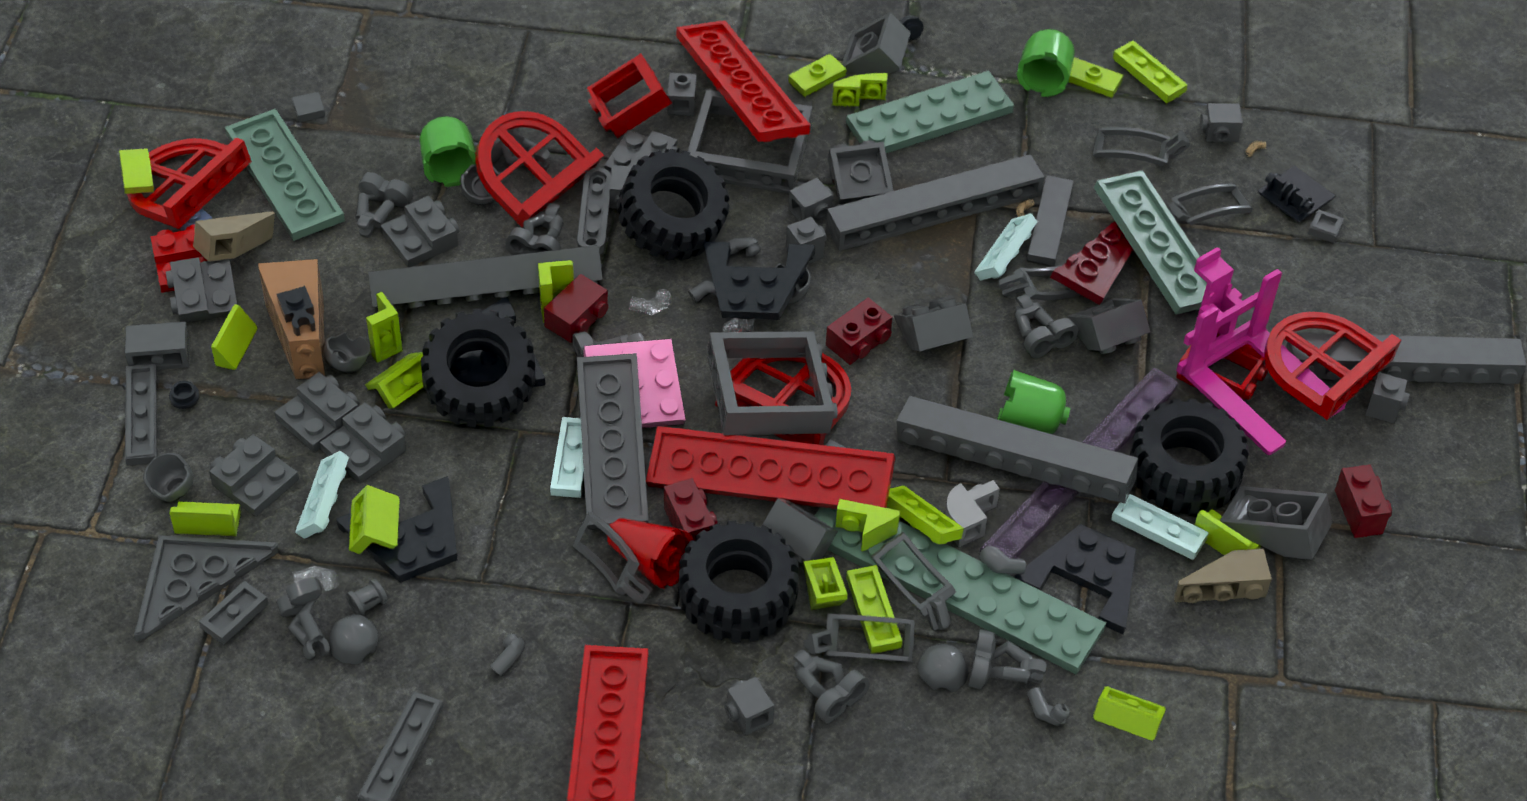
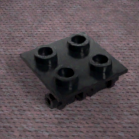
M1292 166L1281 175L1279 173H1269L1265 179L1268 184L1257 192L1297 223L1302 222L1335 198L1333 193L1296 166Z

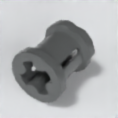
M375 578L370 579L368 585L356 592L349 591L346 593V599L352 611L363 616L365 611L379 603L384 605L388 599L383 587Z

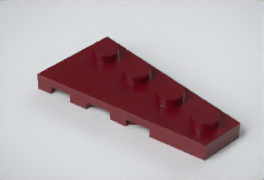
M1114 221L1100 232L1096 239L1090 240L1084 245L1080 252L1074 253L1067 259L1065 264L1053 270L1050 278L1100 305L1134 249Z

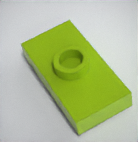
M829 54L788 75V82L805 97L846 76L847 69L835 57Z
M1074 57L1069 83L1113 98L1122 83L1123 75Z

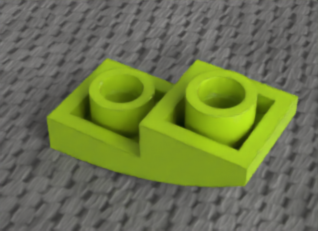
M887 73L856 75L834 82L832 105L859 106V99L885 100Z
M148 149L119 150L124 194L153 192V179Z

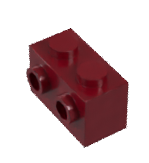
M580 274L544 307V327L572 343L573 334L587 332L595 320L602 318L606 314L609 307L608 290Z
M868 297L827 326L826 346L851 365L859 358L866 357L871 349L878 344L885 343L890 338L893 317Z
M1371 464L1342 468L1335 492L1354 538L1383 534L1388 519L1392 515V507L1389 500H1385L1382 493V484L1379 476H1375Z
M693 478L664 487V510L672 527L687 531L695 541V536L703 530L708 532L710 531V526L718 524L715 513L713 511L709 512L706 507L707 499L703 489L697 488Z

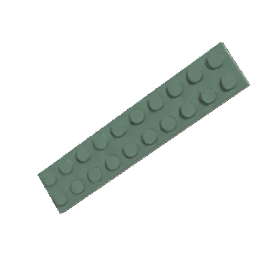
M820 507L814 515L838 531L827 550L862 568L876 565L871 555L878 551L886 542L904 532L923 556L956 590V593L945 601L948 611L988 631L994 632V634L1076 675L1105 630V622L1008 574L995 573L982 561L947 544L934 543L924 533L899 521L896 535L865 551H861L863 532L847 531L844 528L835 527L837 509ZM901 541L879 558L906 590L926 600L943 587L904 541ZM878 567L880 576H881L882 578H884V579L890 581V580L886 577V575L881 571V569Z

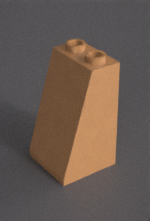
M318 260L259 263L265 305L295 379H310L318 372L325 376V360L322 347L324 344V297ZM305 286L314 307L315 315L312 316L315 319L316 331L312 332L309 325H302L299 327L300 335L296 336L293 332L292 321L286 323L276 294Z

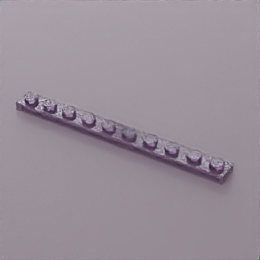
M1154 367L1082 443L1118 452L1134 435L1136 426L1142 420L1143 415L1151 409L1154 410L1155 406L1164 403L1175 392L1178 381ZM1044 481L980 548V552L987 546H994L1007 557L1017 558L1079 492Z

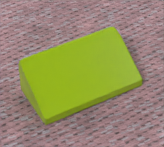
M237 304L232 307L211 346L216 366L232 370L237 369L257 331L256 324Z
M1107 686L1099 697L1093 718L1115 728L1154 740L1166 708Z

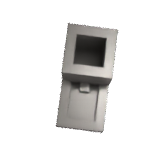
M994 480L983 485L978 484L970 491H967L960 483L950 491L947 498L945 515L964 528L962 539L954 541L958 547L985 535L987 516L984 512L997 507L1000 491Z

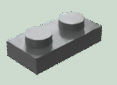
M243 581L199 621L200 628L224 645L269 604L267 596L246 581Z

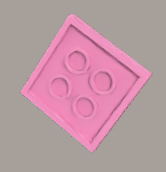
M671 339L584 346V357L637 353L642 428L684 424L686 419Z

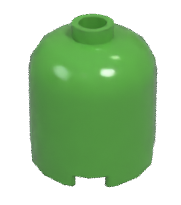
M1054 29L1040 30L1030 37L1025 45L1017 70L1019 83L1025 90L1030 91L1032 89L1036 92H1041L1043 97L1055 96L1064 91L1070 79L1075 54L1072 41L1064 33Z
M443 116L431 120L422 129L419 141L426 177L431 182L435 180L444 183L445 187L461 185V175L470 165H476V149L468 127L457 118Z
M1013 370L1004 392V396L1009 397V400H1006L1004 408H1000L997 420L1049 434H1054L1060 423L1066 425L1070 407L1065 406L1066 395L1064 390L1052 382Z

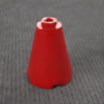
M620 518L611 523L610 527L625 541L640 563L637 570L661 589H665V585L672 587L679 581L681 555L685 553L687 544L693 540L692 535L683 529ZM607 535L608 544L627 560L619 547Z

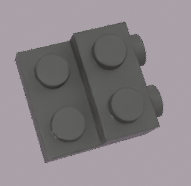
M628 130L605 163L604 169L611 173L612 165H636L640 158L649 156L651 152L661 150L664 153L666 149H676V152L680 153V148L677 147V139L652 131L649 137Z
M873 140L861 142L859 145L839 144L830 148L827 159L839 203L859 201L864 198L894 191L884 142L875 143Z
M430 196L404 206V215L380 225L381 233L407 267H412L458 246L457 233H459V227L453 217L447 219L442 203L439 200L433 201Z
M198 257L170 262L171 270L166 271L168 288L174 287L175 297H170L172 313L179 314L180 322L188 323L228 316L232 307L237 304L230 259L200 262Z
M318 372L296 388L297 396L274 411L278 422L310 450L316 452L321 448L320 442L343 426L342 418L360 404L352 392L348 391L345 394L340 390L338 381L332 375L325 377Z
M366 402L343 417V426L320 442L321 450L327 456L341 451L349 457L345 470L359 484L406 451L404 439L406 435L403 428L397 422L390 424L386 421V416L379 406L375 405L371 408Z
M254 434L247 439H238L232 448V452L225 458L222 456L217 457L212 462L209 471L212 486L237 504H240L241 507L255 517L299 480L298 472L276 457L275 449Z

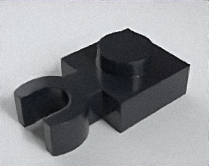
M305 286L276 294L286 323L292 321L293 332L296 336L300 335L299 327L302 325H309L312 332L316 331L315 319L312 316L315 315L314 307Z

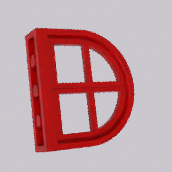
M518 111L497 118L486 128L476 148L475 162L477 173L485 189L523 228L525 220L538 214L540 211H544L549 203H553L583 179L588 170L596 168L604 155L598 148L589 153L564 126L554 119L535 112ZM520 127L533 128L548 134V136L527 152L508 130ZM497 138L518 158L516 162L498 176H496L491 162V151ZM553 139L575 160L554 178L532 157ZM524 164L544 186L521 204L501 181Z
M197 138L179 140L160 146L149 152L151 172L153 175L167 180L147 198L142 193L126 195L130 205L139 214L180 229L252 162L245 141L235 138L228 145H224L216 141ZM194 154L177 171L159 165L176 156ZM205 155L214 157L193 177L185 174ZM174 183L183 185L163 206L154 203Z
M1303 312L1288 316L1276 324L1268 337L1264 357L1270 375L1283 390L1328 420L1394 359L1401 339L1391 334L1382 342L1355 323L1340 316L1323 312ZM1317 328L1333 331L1336 334L1318 349L1295 332L1303 329ZM1343 336L1369 353L1351 370L1326 354ZM1284 340L1309 356L1292 373L1285 366L1281 356V346ZM1315 361L1341 378L1323 396L1297 379Z
M822 353L821 361L826 363L827 377L835 389V397H832L831 400L832 403L837 404L838 410L837 418H834L832 422V429L848 409L851 383L844 369L832 358ZM805 357L743 358L730 371L738 407L789 406L785 403L798 389L815 397L813 387L805 383L810 378ZM787 360L805 363L806 365L793 378L766 364ZM758 369L787 383V385L775 398H772L743 384V382ZM827 433L774 435L786 441L823 445Z

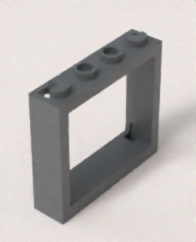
M706 89L688 152H691L690 155L696 158L700 156L705 159L704 163L708 166L711 164L717 170L716 175L722 176L726 184L789 194V190L796 186L809 134L796 137L788 166L699 152L710 113L739 118L719 91ZM793 103L810 123L811 129L813 106Z
M814 331L710 333L707 358L723 435L823 434L831 432L833 419L837 418L838 415L837 404L832 403L831 400L832 385L827 383V365L821 361L822 346L816 342ZM727 358H806L817 405L737 406Z

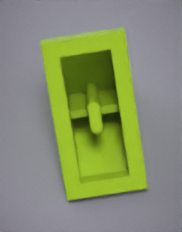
M834 557L803 561L811 610L840 606L848 599V594Z

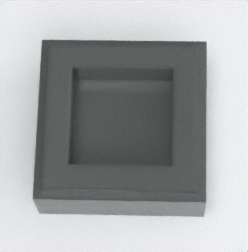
M318 92L292 97V103L299 122L326 117Z
M1318 209L1309 227L1308 234L1334 243L1343 225L1344 218Z

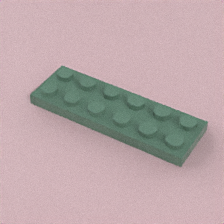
M988 70L847 115L846 124L859 143L873 140L875 143L884 142L885 151L889 153L1013 113L1014 104Z
M276 108L225 127L226 135L230 142L235 138L245 141L252 161L246 167L293 241L345 221L343 211Z
M1143 170L1097 180L1094 186L1095 191L1174 313L1177 315L1200 309L1207 282L1194 271L1197 258L1200 256Z

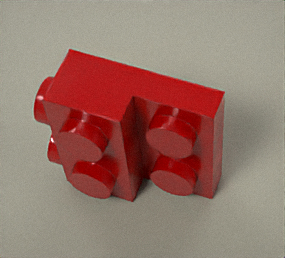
M195 224L188 226L183 231L172 232L171 230H162L156 236H150L161 293L175 291L174 287L168 288L166 271L171 270L170 262L198 257L200 262L208 261L193 247Z

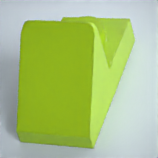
M839 499L835 527L844 528L847 531L863 532L861 551H865L897 534L900 511Z

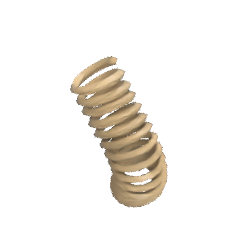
M1256 141L1251 143L1245 151L1249 155L1248 157H1251L1256 149L1266 148V142Z
M1028 199L1019 204L1016 209L1017 217L1024 216V210L1034 206V201L1032 203Z

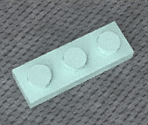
M1032 213L1011 219L974 271L980 281L989 278H999L1006 272V266L1011 259L1018 255L1020 246L1031 236V231L1038 222Z
M562 417L550 492L551 496L581 498L584 482L581 418Z
M341 451L322 459L295 531L304 539L316 533H321L329 523L328 516L331 507L338 498L337 490L340 482L346 475L345 468L349 459Z
M1129 494L1125 504L1121 502L1118 504L1111 519L1192 560L1199 553L1209 533Z

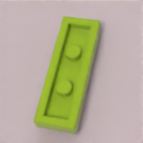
M1132 40L1114 51L1112 59L1166 103L1186 93L1188 84L1135 41Z
M904 485L890 488L887 507L900 511V517L909 522L913 528L920 530L928 536L932 542L946 544L962 539L964 528Z
M877 565L847 570L846 579L858 615L895 618ZM860 621L871 654L902 648V638L897 624Z

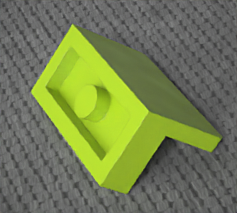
M571 260L538 263L543 323L544 307L574 280L573 261Z
M382 292L376 294L378 312L366 317L371 356L377 363L403 351L398 312Z
M423 352L408 354L366 383L365 386L368 390L377 389L388 409L395 408L424 387L421 370Z
M366 485L352 500L349 551L361 554L372 542L390 549H394L397 546L398 496Z
M178 502L177 507H171L170 517L175 534L237 535L241 515L240 504Z
M1213 509L1208 513L1201 510L1197 514L1195 526L1209 532L1205 543L1221 554L1226 555L1233 550L1260 549V545L1246 539L1220 521L1222 515Z

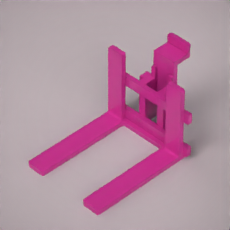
M1216 247L1197 258L1194 271L1207 282L1195 328L1185 335L1184 343L1187 346L1191 344L1189 357L1178 363L1176 371L1184 375L1218 409L1222 408L1228 412V417L1230 419L1234 418L1240 425V430H1243L1267 455H1272L1285 446L1286 440L1208 367L1245 344L1252 346L1264 357L1265 346L1270 335L1266 326L1282 272L1276 269L1266 275L1262 280L1260 291L1242 301V294L1236 288L1231 289L1234 269L1220 257L1221 249ZM1255 306L1251 320L1235 329L1238 316ZM1281 346L1283 362L1292 373L1302 362L1286 347ZM1310 369L1305 370L1297 378L1321 396L1330 389ZM1346 403L1335 414L1345 409Z

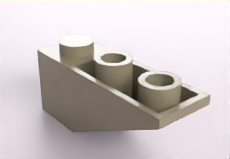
M270 211L195 221L193 247L209 262L236 258L273 238L275 212Z
M1264 549L1233 550L1179 580L1174 601L1196 603L1206 600L1227 601L1229 599H1258L1266 597L1272 579Z

